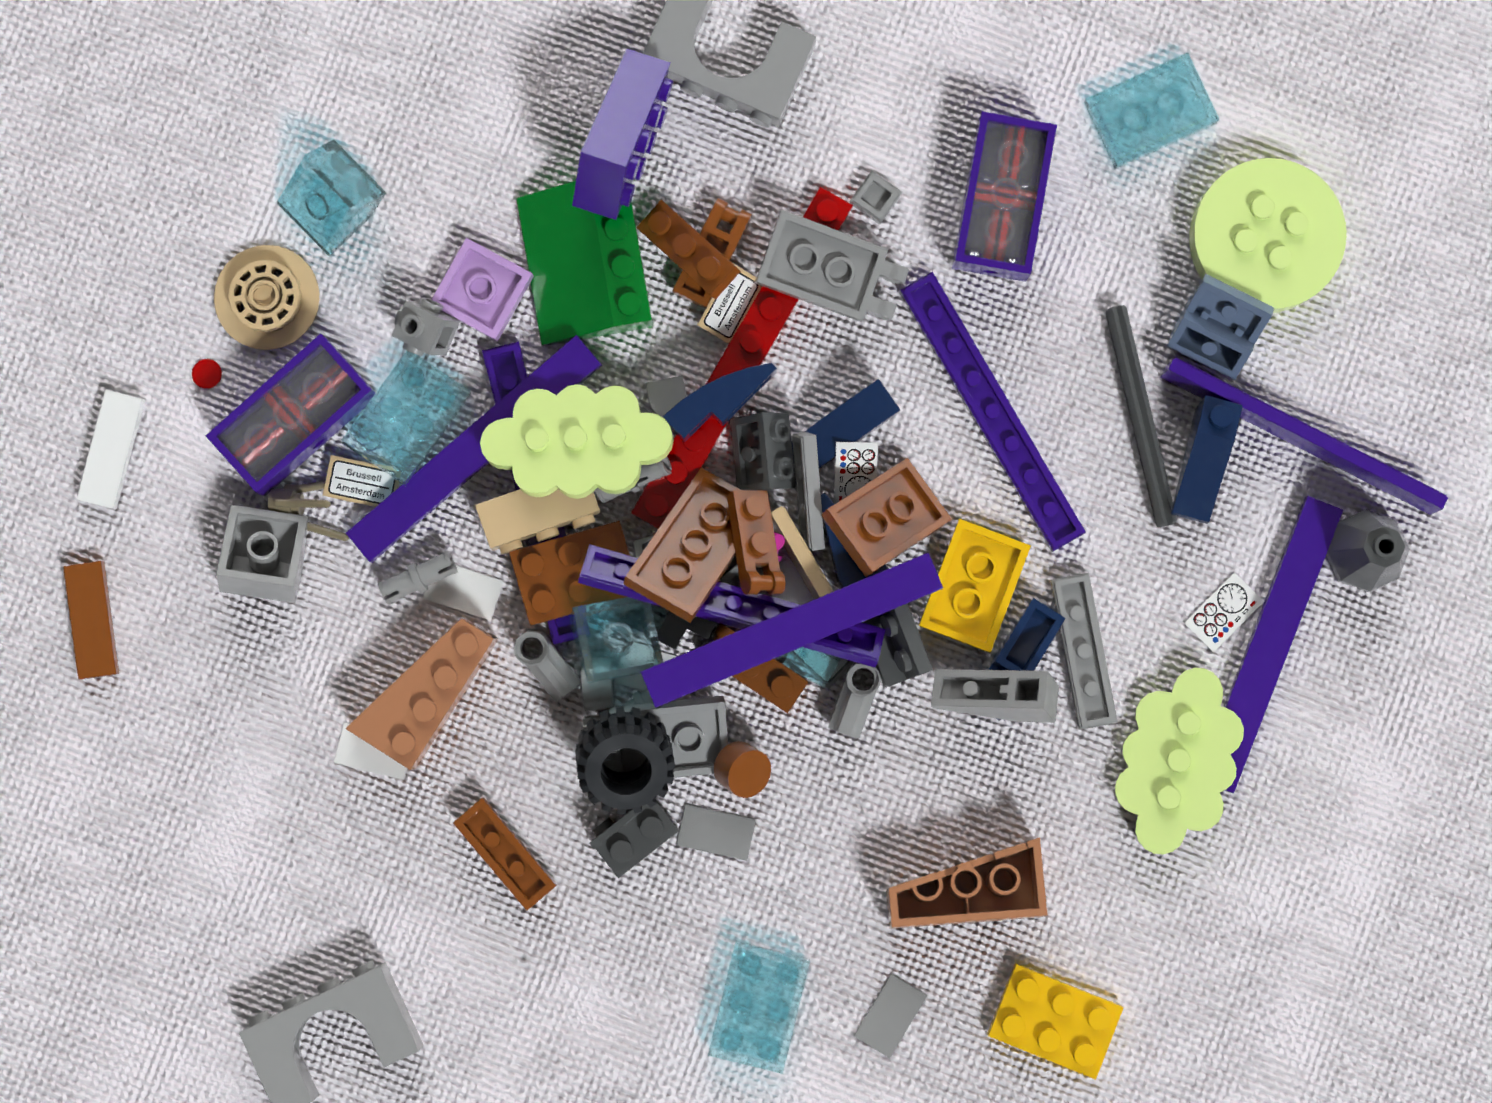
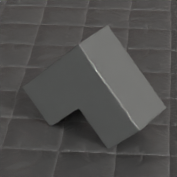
M668 611L654 639L677 650L687 629L708 640L717 622L695 616L691 623Z

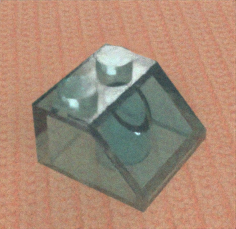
M332 140L305 154L278 199L277 204L330 256L372 217L386 195V191L335 140Z
M625 597L572 608L570 622L577 655L587 683L641 674V671L663 662L651 603Z

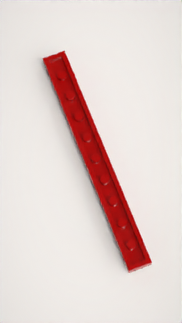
M820 187L803 218L839 231L853 205ZM762 286L706 384L724 375L748 367L762 365L799 299ZM711 416L686 442L676 434L672 449L667 455L671 463L672 474L649 482L631 514L659 529L698 471L703 467L728 422L722 427Z

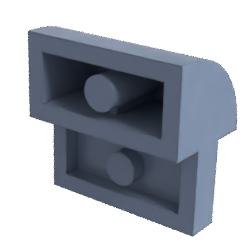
M1205 274L1193 296H1190L1172 331L1167 347L1235 380L1251 355L1254 344L1272 317L1274 307Z

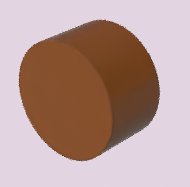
M735 741L726 745L715 759V779L721 786L739 797L749 798L757 795L765 788L770 779L771 764L768 757L746 742Z

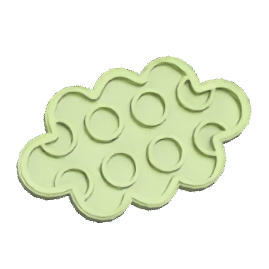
M575 384L567 386L557 395L544 389L527 391L515 403L513 418L495 420L486 427L482 433L480 445L482 453L489 464L497 469L512 470L516 484L527 495L544 497L559 489L566 496L579 499L587 497L597 487L609 494L626 493L638 482L641 465L658 463L666 458L672 449L674 439L671 427L667 421L658 414L641 413L637 398L627 388L614 385L605 387L595 394L588 387Z
M1205 668L1185 670L1178 676L1172 693L1155 691L1143 697L1136 708L1135 715L1139 729L1130 734L1123 744L1122 753L1128 768L1119 775L1115 785V794L1118 802L1125 810L1138 815L1135 830L1138 842L1146 850L1154 854H1167L1175 851L1182 844L1187 829L1204 831L1216 825L1223 814L1224 803L1220 793L1230 787L1236 778L1237 768L1231 754L1239 748L1243 740L1244 728L1241 719L1235 712L1221 707L1223 698L1221 682L1213 672Z

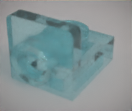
M804 647L782 655L786 658L783 663L784 666L824 689L842 659Z

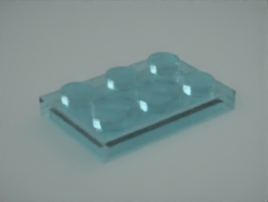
M1188 52L1084 100L1087 111L1115 169L1215 125L1220 121Z
M406 351L342 438V444L406 486L468 400L471 391L418 355Z
M735 941L708 1056L783 1074L810 959Z

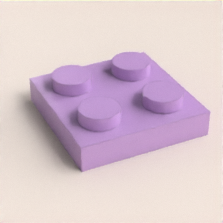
M466 238L432 300L443 305L442 312L498 342L534 275Z

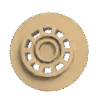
M274 245L251 247L234 256L219 274L214 291L216 314L225 331L239 343L261 350L282 348L298 340L312 325L319 307V286L310 266L293 251ZM266 269L265 272L258 273L259 270ZM276 270L283 272L279 277L274 275ZM291 281L293 288L287 289L285 282ZM242 288L241 295L238 296L239 289ZM289 296L294 297L291 306L287 304ZM243 303L245 309L241 312L239 305ZM284 310L288 311L282 319L279 318V314ZM251 315L257 317L256 323L249 321ZM265 319H273V324L265 325Z

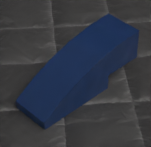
M772 363L724 375L682 399L662 417L684 442L711 416L723 427L777 373V368Z
M879 379L804 431L816 435L819 469L836 458V442H859L872 431L899 414L900 408Z
M1033 598L986 670L1035 671L1066 618Z

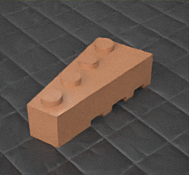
M461 618L345 729L409 770L416 769L496 645L498 639L468 620Z
M1040 837L888 888L886 890L889 929L1047 916Z

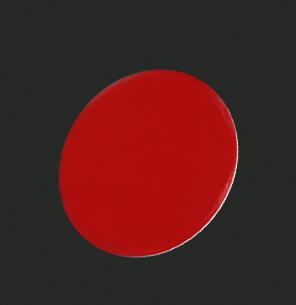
M203 359L194 365L192 378L194 383L200 388L210 389L220 382L222 370L216 361Z

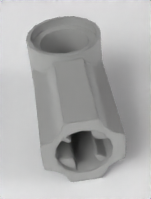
M538 629L528 630L516 640L514 652L517 659L527 666L555 702H558L582 682L552 645L549 636L545 632ZM534 637L541 641L543 645L541 656L533 658L525 653L523 644L526 638Z
M855 663L848 669L828 725L829 729L857 739L860 738L876 691L880 686L881 678L876 667ZM861 668L869 669L874 677L872 686L866 690H858L852 683V675Z

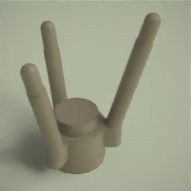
M325 481L300 485L285 484L284 489H271L268 497V510L303 515L305 508L330 507L331 504L328 500L305 499L303 494H299L323 490ZM308 522L307 531L342 541L349 539L345 533Z

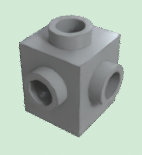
M422 298L421 302L405 301L404 306L398 310L395 316V328L391 336L403 341L402 347L411 353L423 356L424 353L446 356L460 321L442 312L443 305L431 299Z

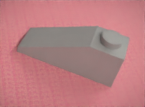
M935 669L931 707L1016 722L1055 723L1059 685L1048 671Z

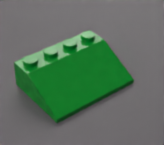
M576 181L516 198L528 269L534 275L531 287L542 346L569 342L576 335L582 340L653 327L632 201L629 207L622 205L617 219L614 220L572 206Z

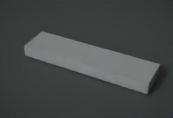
M1089 573L1052 579L1050 583L1056 612L1066 618L1059 630L1078 729L1082 730L1118 723Z

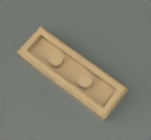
M781 506L772 511L773 529L784 537L785 543L783 547L813 598L817 599L834 592L785 507Z

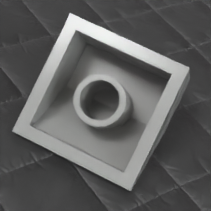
M231 505L216 573L219 592L296 603L303 570L308 516Z

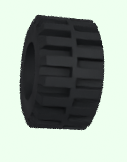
M624 706L615 707L616 713L609 714L608 710L600 712L599 721L591 718L587 722V731L581 730L578 736L579 744H576L575 750L577 778L579 779L583 794L588 792V800L594 805L600 801L602 810L610 812L611 808H617V814L626 815V809H633L634 814L643 812L642 806L645 804L650 808L656 805L657 795L664 798L668 793L667 784L673 783V769H675L670 736L666 733L665 726L662 722L656 724L655 716L647 712L645 716H641L640 708L632 707L631 712H624ZM623 748L638 750L647 757L641 766L629 772L613 771L603 764L609 754Z

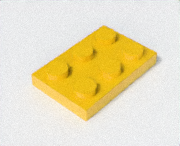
M959 518L938 572L943 589L930 594L918 626L991 653L1031 545Z
M1014 963L987 1035L1096 1080L1124 1007Z

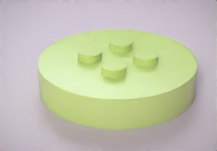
M1277 158L1247 161L1221 175L1207 189L1198 202L1192 216L1189 231L1190 253L1201 279H1203L1205 274L1218 279L1274 307L1273 313L1297 307L1320 292L1337 272L1343 259L1347 239L1344 213L1339 200L1329 185L1305 166Z

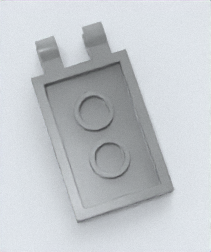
M781 210L755 283L859 322L864 321L866 312L877 318L889 321V319L893 318L897 305L872 296L878 278L881 277L888 282L901 285L905 283L909 269L886 261L888 249Z
M724 696L671 701L656 708L654 703L624 706V712H631L632 707L640 708L641 716H645L649 712L655 716L656 724L662 722L665 726L666 733L670 736L675 762V769H673L674 778L714 774L715 759L719 752L728 745ZM609 707V714L616 713L615 707ZM600 716L583 717V730L587 731V722L591 718L599 721ZM623 748L609 754L603 764L613 771L629 772L641 766L647 757L638 750Z

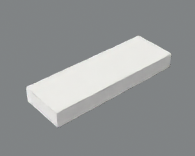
M105 389L76 500L117 509L145 404L144 399Z

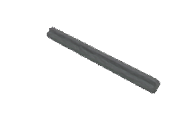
M1125 305L1114 306L1107 309L1105 314L1155 524L1157 527H1165L1175 524L1177 517L1171 514L1173 500L1128 311Z

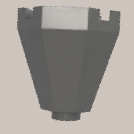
M1366 509L1338 522L1326 558L1338 582L1352 585L1365 592H1371L1400 578L1410 548L1396 520Z

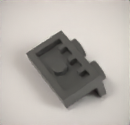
M762 412L730 419L737 488L740 490L767 491L795 488V468L789 414Z
M908 603L863 621V623L886 629L879 661L876 665L884 687L895 685L933 670Z
M658 802L651 808L647 804L643 805V812L634 814L633 809H626V815L615 823L609 817L591 831L596 838L589 844L598 851L618 878L679 831Z

